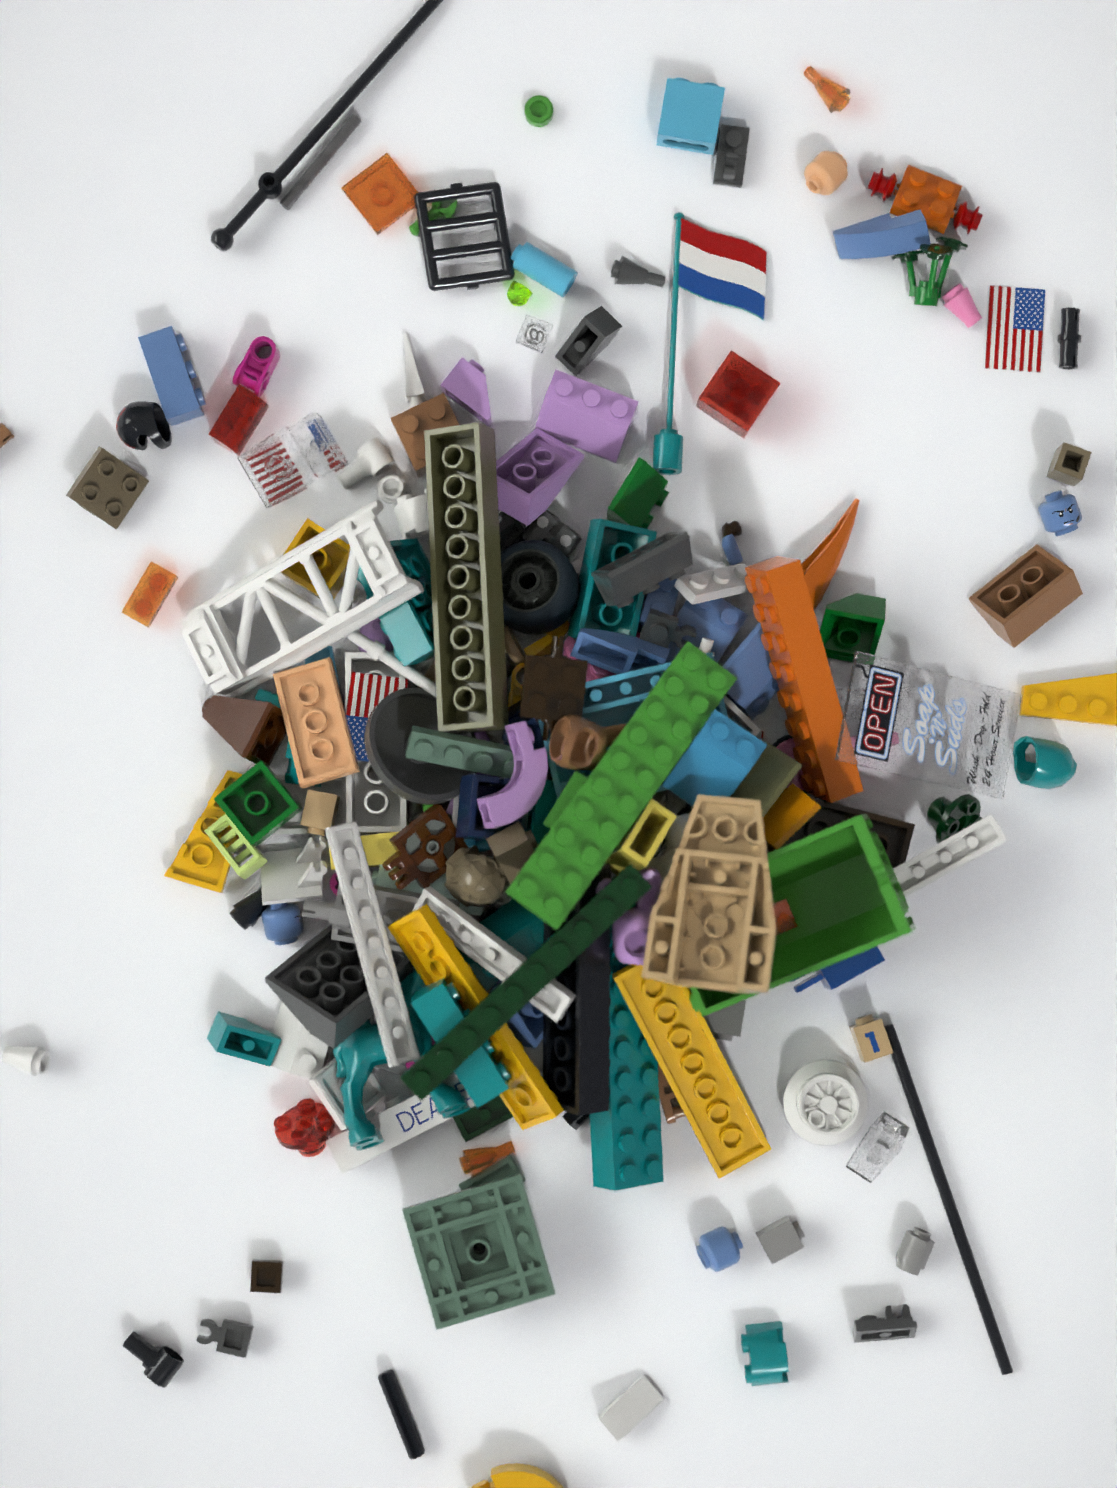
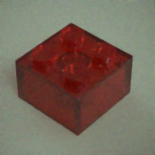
M731 350L699 396L696 407L745 439L776 394L780 382Z

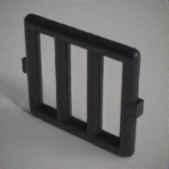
M498 182L463 186L462 183L450 184V188L418 192L415 194L414 201L428 287L431 291L467 287V290L479 289L481 284L509 281L515 277L502 191ZM483 195L491 196L493 212L429 220L427 203ZM495 223L498 241L434 250L431 232ZM500 252L502 270L439 278L436 261Z

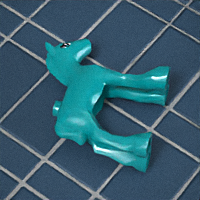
M415 970L414 973H410L401 981V988L421 1057L433 1046L429 1031L410 1003L413 993L426 986ZM367 1020L333 1049L337 1062L336 1077L345 1078L340 1087L344 1102V1122L349 1131L350 1146L356 1147L357 1151L369 1149L384 1142L380 1130L366 1118L363 1107V1089L372 1070L376 1065L388 1064L377 1023L371 1025L370 1020ZM444 1081L429 1094L435 1103L438 1114H442L443 1118H452L470 1110V1106L461 1092L447 1085Z

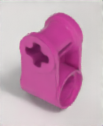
M261 336L252 341L243 361L234 373L232 380L234 385L238 386L241 384L253 390L254 394L258 397L265 392L271 375L280 360V351L273 340L269 337ZM265 346L272 348V353L269 357L264 359L258 357L261 348Z

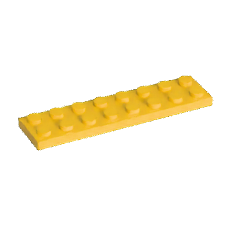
M427 903L388 926V929L426 986L442 978L445 979L447 984L452 982L461 995V999L458 1001L464 1011L467 1009L471 1011L488 995L487 991L482 988L474 976L469 964L460 955L454 941L447 935L439 923L436 914L431 911ZM506 1022L489 1038L495 1049L491 1054L497 1063L503 1061L511 1074V1077L508 1079L509 1089L499 1094V1096L521 1129L524 1130L556 1118L564 1110L559 1104L556 1095L545 1083L539 1069L534 1066L524 1051L523 1045L516 1039Z
M629 964L611 975L717 1177L720 1179L770 1151L771 1147L704 1017H702L700 1011L696 1012L691 1004L689 988L642 978L643 965Z

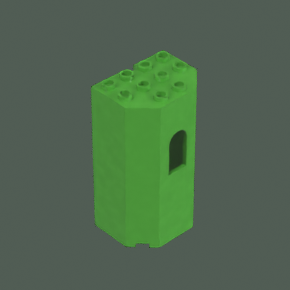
M867 814L858 815L767 853L773 904L787 899L798 926L776 935L769 990L899 938L916 929L912 917L906 918L905 913L909 912V906L878 834L875 831H869L873 825ZM691 988L692 994L689 995L694 1010L696 1012L700 1011L703 1017L760 993L740 994Z

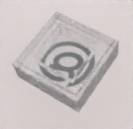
M526 314L516 338V343L543 353L552 332L553 324Z

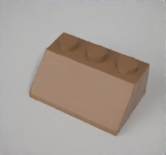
M1036 544L970 596L969 600L992 630L1015 648L1082 595L1083 592L1074 571Z

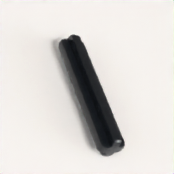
M392 1369L386 1370L379 1374V1383L409 1458H419L425 1452L424 1446L395 1373Z

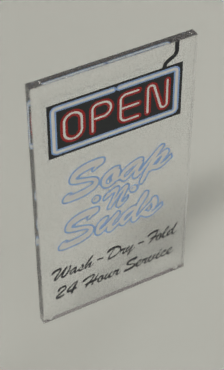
M855 651L835 760L988 797L1004 799L1022 694Z

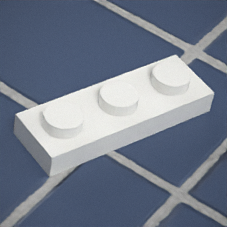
M740 563L677 578L674 587L692 605L749 592L745 584V576H747L745 567L747 565Z

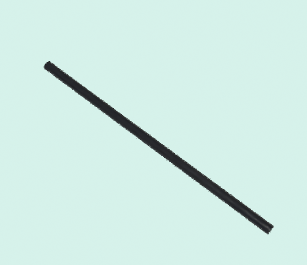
M894 1024L886 1025L884 1027L893 1050L891 1055L1001 1374H1010L1013 1372V1368Z

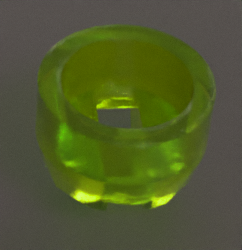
M513 281L508 288L507 298L512 305L519 307L525 305L533 293L524 285Z

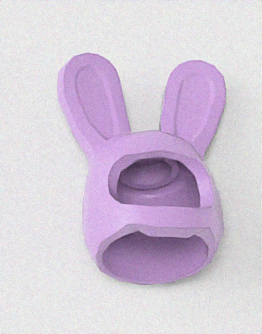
M646 868L640 871L641 875L652 885V888L636 902L635 907L628 909L612 924L613 949L616 958L621 963L643 965L650 913L658 900L661 888L660 873L653 868ZM603 879L596 888V894L612 879Z

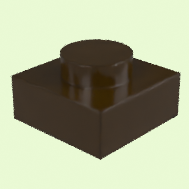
M253 1259L250 1292L281 1293L284 1261Z

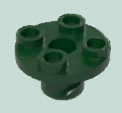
M965 794L951 802L943 796L935 799L930 804L927 811V819L937 826V844L983 819L980 817L981 805L977 798L970 794Z

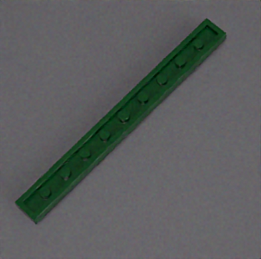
M629 863L400 1076V1079L422 1101L652 888V885Z

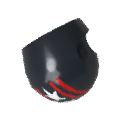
M145 401L131 402L118 414L116 431L126 446L136 450H145L148 443L147 436L160 449L171 446L172 436L170 427L158 403Z

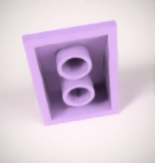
M536 428L496 461L498 509L528 526L547 510L584 459V454Z

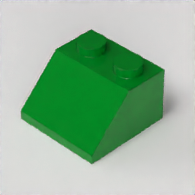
M639 457L609 505L606 519L648 529L654 519L650 515L656 505L661 508L670 493L666 490L668 481L645 460Z

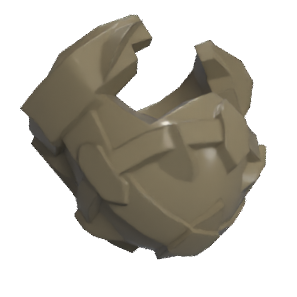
M473 845L471 848L458 849L445 863L447 866V881L444 885L451 895L464 906L490 907L501 897L507 877L496 858L494 859L484 854L481 855L477 846Z

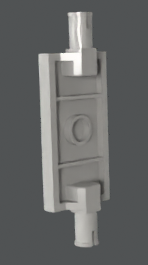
M339 884L336 900H333L332 903L305 898L302 917L329 921V924L332 925V940L355 944ZM374 885L390 948L393 951L403 952L388 926L412 912L421 893ZM447 898L459 907L460 902L458 900Z

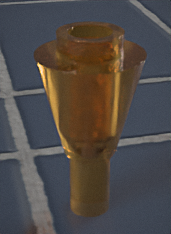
M812 66L805 69L803 75L815 86L830 113L840 112L848 105L850 89L826 77H822Z
M512 1141L494 1148L491 1146L462 1150L463 1156L459 1157V1163L464 1175L470 1174L473 1179L498 1161L497 1159L514 1153L515 1149Z

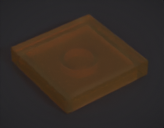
M388 153L341 187L342 192L377 236L415 207L414 196L418 193Z

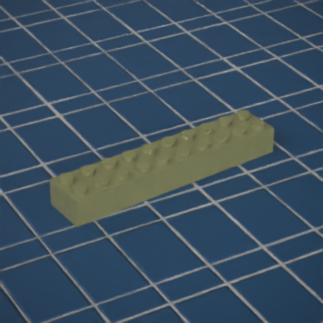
M480 422L424 430L438 731L462 734L504 730L505 726L509 725L495 429Z

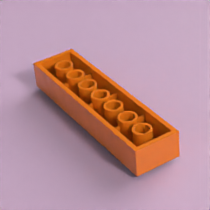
M776 556L745 567L747 574L745 576V584L748 591L752 593L755 602L753 613L756 620L761 623L763 630L761 641L765 650L769 652L771 659L769 663L770 673L777 680L779 687L777 698L781 707L785 709L787 716L785 726L789 735L793 737L795 744L793 755L795 760L802 765L803 775L801 776V783L804 790L808 794L830 803L864 791L800 559Z

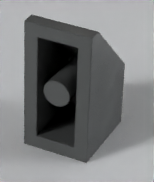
M600 306L584 316L555 357L576 377L609 345L622 325L605 308Z

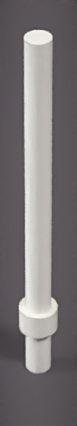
M357 630L349 635L347 639L367 651V656L375 661L379 659L436 697V683L411 666L404 667L396 656L385 650V645L377 640L372 641ZM493 730L486 732H488L495 738L499 739V737L503 733V730Z

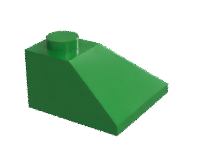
M855 593L826 605L820 626V634L827 658L872 665L885 622L886 598Z

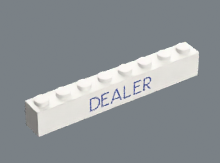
M543 1039L535 1049L523 1046L524 1051L540 1072L543 1071ZM452 1072L444 1080V1083L461 1092L470 1108L476 1106L455 1072ZM414 1093L405 1100L398 1096L384 1103L385 1110L376 1114L374 1109L365 1113L366 1118L380 1130L384 1139L383 1143L369 1149L357 1151L356 1147L350 1146L348 1129L340 1130L339 1127L331 1130L333 1136L327 1139L326 1143L341 1173H344L450 1118H443L442 1114H438L435 1103L430 1095L422 1101Z

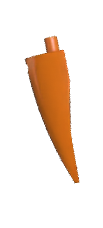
M855 499L828 536L801 563L814 611L822 600L847 547L855 522L859 499Z

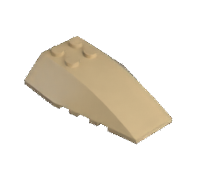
M698 794L684 828L679 847L676 848L672 858L673 862L668 875L664 878L660 888L661 892L650 913L641 977L683 987L740 994L769 993L777 929L761 801Z

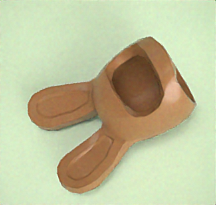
M570 715L562 717L556 723L551 734L549 743L550 757L560 767L593 771L607 752V747L612 745L626 724L603 727L580 716Z

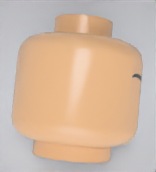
M835 151L820 152L805 167L804 176L808 189L813 193L830 195L835 192L848 176L847 162L844 157Z

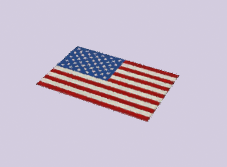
M990 285L985 368L1040 372L1045 304L1044 289Z
M351 672L346 718L356 757L359 761L369 762L364 743L367 720L373 709L386 696L399 690L398 677ZM405 678V688H407L408 679Z

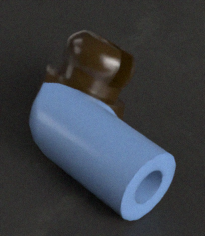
M732 521L729 524L726 522L721 528L722 548L731 566L743 561L734 538L742 534V529L738 521Z

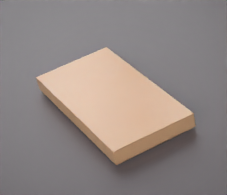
M327 657L274 673L273 678L300 787L303 789L360 772L332 659Z

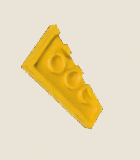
M1117 673L1024 685L1021 690L1019 716L1117 726Z
M227 770L208 801L204 812L193 826V830L187 840L179 849L172 865L164 874L165 877L223 893L231 865L204 830L225 814L213 798L243 774ZM230 825L227 826L223 831H221L217 835V837L220 839L227 832H229L232 829V827ZM236 835L228 843H226V848H228L237 839H239V836Z

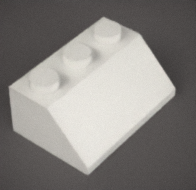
M281 1001L273 1034L279 1036L282 1040L271 1067L289 1074L311 1079L326 1066L331 1047L310 1034Z

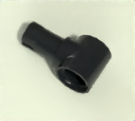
M135 1331L128 1336L122 1347L143 1362L142 1366L146 1368L144 1370L146 1377L163 1388H166L184 1363L183 1358L173 1349L167 1346L160 1348L158 1345L154 1347Z

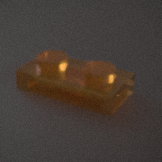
M151 561L121 613L150 628L176 583L178 576Z

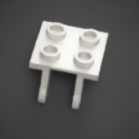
M319 836L318 843H315L313 837H310L304 848L262 853L268 860L261 867L263 905L305 901L306 897L313 900L323 899L322 879L323 875L328 871L327 863L321 861V852L326 848V839Z

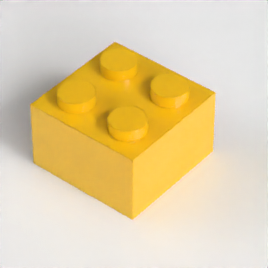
M307 518L284 554L326 529ZM340 538L312 553L333 599H335L344 584L350 545ZM300 561L280 572L283 576L319 598L304 565Z

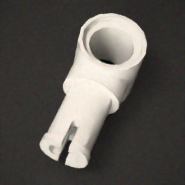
M376 437L362 445L357 451L356 461L335 477L341 486L347 490L366 475L368 477L371 475L377 477L394 465L395 460L379 438Z

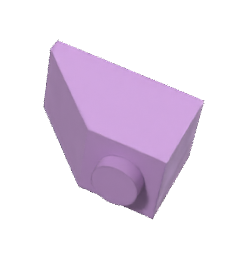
M461 358L441 383V390L474 417L489 426L492 420L486 375L483 373L485 370L476 361L471 359L468 362Z

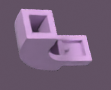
M526 721L505 726L514 759V770L510 781L500 791L477 798L485 829L497 828L521 818L535 805L544 789L548 772L546 748H533L534 734L532 729L527 726Z

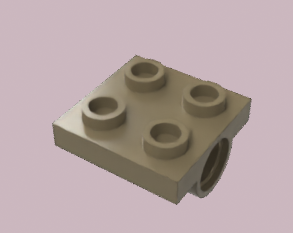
M99 446L66 496L117 530L149 480Z

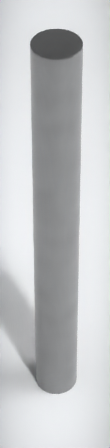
M352 114L280 201L282 207L289 211L362 122L358 116Z

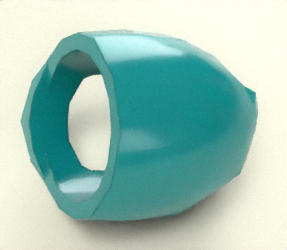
M1030 736L1021 737L1014 743V769L1016 777L1021 784L1036 788L1052 789L1062 787L1076 773L1077 763L1073 759L1069 748L1064 744ZM1030 744L1035 748L1036 763L1028 762L1025 759V751Z

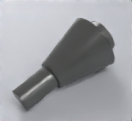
M623 255L619 261L614 260L610 277L615 278L614 284L647 283L662 288L666 276L648 272L647 269Z

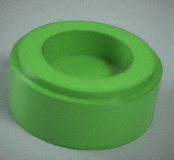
M536 95L526 102L524 114L527 122L534 127H543L551 122L553 118V105L547 97Z

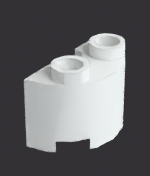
M427 489L424 490L425 494L416 497L413 494H406L396 499L398 505L393 510L402 539L421 538L429 533Z

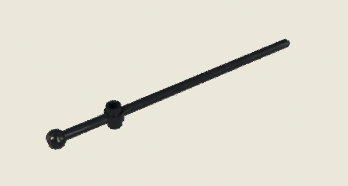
M427 0L274 173L266 172L259 178V190L225 228H218L213 231L211 243L218 250H229L234 242L233 236L266 199H276L281 194V182L443 0Z

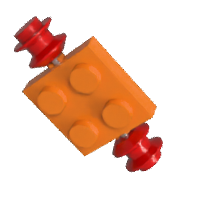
M910 165L907 166L901 183H897V186H895L897 182L895 173L890 177L884 176L883 168H881L880 173L873 172L867 187L872 190L871 197L878 192L882 194V201H885L894 192L895 199L889 213L901 216L921 209L927 223V228L942 234L945 233L950 218L953 219L955 230L960 225L966 227L967 234H969L971 229L977 230L983 214L978 212L980 206L971 210L968 208L967 201L959 205L958 209L955 206L962 185Z

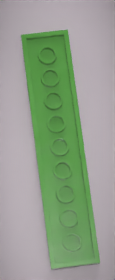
M687 641L504 893L557 930L734 684L737 677Z

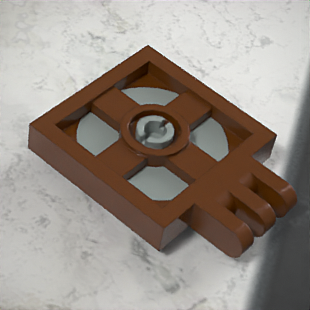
M440 804L431 806L389 839L397 852L383 862L382 866L385 871L391 870L388 874L391 880L398 879L395 882L398 890L405 888L414 880L423 889L429 887L446 873L447 866L445 863L458 849L469 848L463 838L456 837L457 829Z

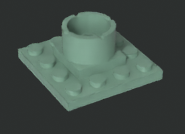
M521 1173L402 1209L437 1330L556 1294ZM482 1243L485 1246V1250L477 1251L474 1245Z

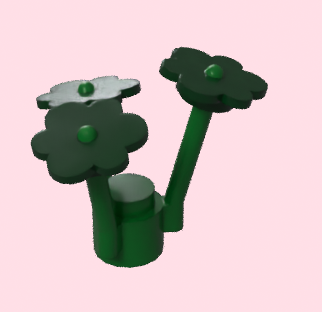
M940 236L936 237L935 241L943 245L934 243L930 245L921 244L920 251H910L891 256L892 259L900 258L901 264H907L910 285L909 296L914 297V304L937 306L938 298H941L942 286L953 252L959 253L960 249L966 250L968 244L956 239ZM925 253L928 258L932 259L929 280H919V286H916L913 262L918 261V255ZM943 260L938 280L935 282L938 261Z

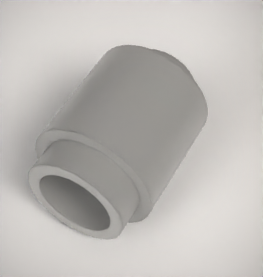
M914 1227L913 1231L906 1230L896 1255L898 1259L896 1266L910 1274L919 1275L920 1270H924L935 1244L930 1239L931 1233L918 1227Z

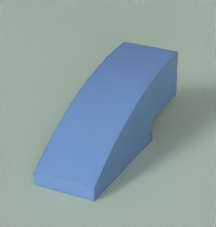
M921 209L891 218L890 214L887 213L832 231L839 259L890 256L917 250L921 244H931L927 223Z
M581 628L570 656L588 661V663L612 673L620 674L665 663L670 648H665L626 634Z

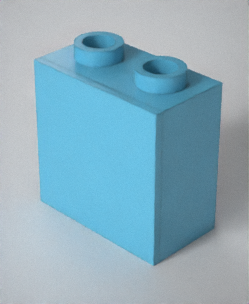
M667 78L656 146L713 155L725 87L709 82L703 84L690 82L685 78Z

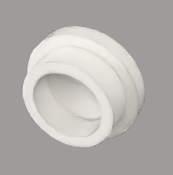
M389 474L379 481L377 490L384 502L397 504L396 499L407 494V485L402 477Z

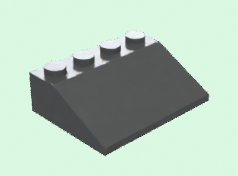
M329 925L265 977V982L310 1034L335 1049L374 1015L356 944L332 940V925ZM391 950L401 985V981L410 973H413V965L404 952Z

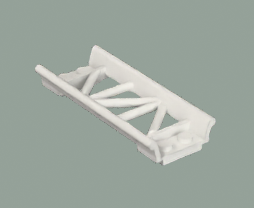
M376 499L187 612L188 617L181 621L184 629L181 633L206 684H211L215 694L219 693L227 697L238 698L273 678L274 673L291 668L424 592V588L419 581L406 577L376 516L384 509L380 500ZM345 534L350 544V551L338 609L312 553ZM300 561L304 565L326 612L270 578ZM360 565L375 596L352 608ZM245 593L236 645L219 608ZM270 593L323 624V626L293 642ZM258 596L281 643V650L247 668L245 663Z

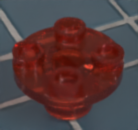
M311 1098L300 1100L297 1106L287 1110L273 1122L278 1142L287 1149L298 1150L304 1157H314L320 1154L325 1149L326 1140L335 1128V1121L324 1104L316 1103Z

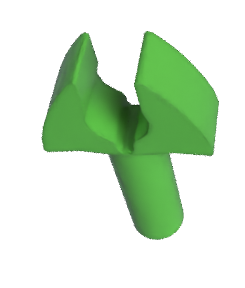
M457 200L448 208L441 209L440 204L443 201L432 203L431 209L428 211L429 220L454 217L458 207ZM418 220L409 226V231L414 236L420 234Z

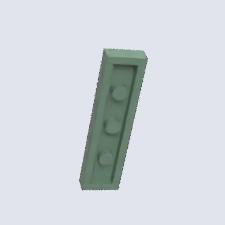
M412 725L405 758L503 778L512 777L514 759L510 745Z

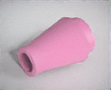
M961 283L954 286L941 297L945 302L943 305L960 319L967 328H970L982 318L968 287L964 288Z

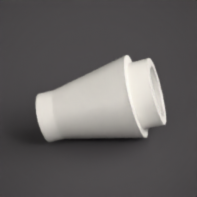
M7 1045L2 1053V1062L32 1076L37 1074L43 1075L49 1066L50 1053L41 1046Z

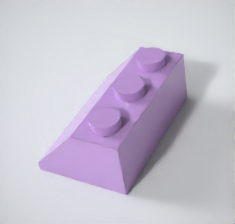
M555 370L535 429L538 428L565 444L616 463L637 412L639 401Z

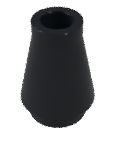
M262 887L232 906L234 909L229 912V915L244 930L250 926L254 927L262 912L268 907V905L262 904Z

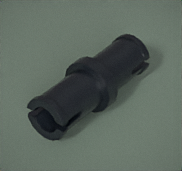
M1079 308L1061 309V334L1057 337V342L1060 343L1059 369L1073 370L1078 368V343L1081 342V335H1079Z

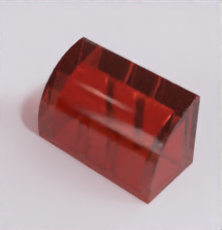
M239 384L208 435L218 445L240 456L269 406L256 394Z

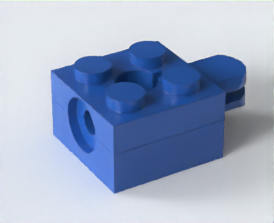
M878 946L815 971L816 974L801 981L793 989L798 993L821 980L824 988L833 990L885 961Z

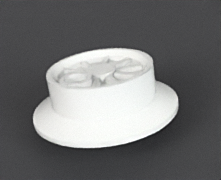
M819 1060L804 1065L794 1073L786 1086L783 1106L788 1123L800 1137L818 1145H835L851 1138L860 1129L867 1114L868 1097L863 1082L852 1069L836 1061Z

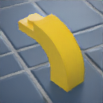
M510 1463L491 1468L492 1482L489 1483L488 1480H483L471 1487L564 1488L558 1480L546 1471L522 1463Z

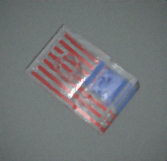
M316 412L308 414L290 427L284 426L237 457L266 508L297 495L349 465L323 418Z

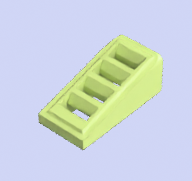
M226 814L204 830L239 877L247 879L267 863L268 860L261 851L249 844ZM230 825L232 829L219 839L217 835ZM238 835L239 839L226 848L225 844ZM246 845L247 848L238 856L234 857L232 855L242 846ZM253 854V857H252L249 861H247V862H246L244 865H242V866L240 865L242 862H244L248 857H250V856Z

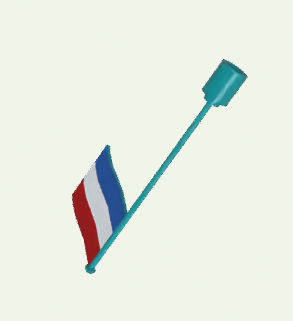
M681 212L673 216V219L676 220L667 423L666 429H662L660 434L654 435L653 468L662 475L682 473L684 437L679 435L677 430L672 429L679 288L705 300L742 309L763 321L765 309L767 252L746 240L702 228L685 220V216Z

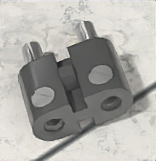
M548 509L521 533V536L524 538L523 541L540 540L550 543L561 550L567 558L582 540V537L567 524L565 525L560 521L561 519Z

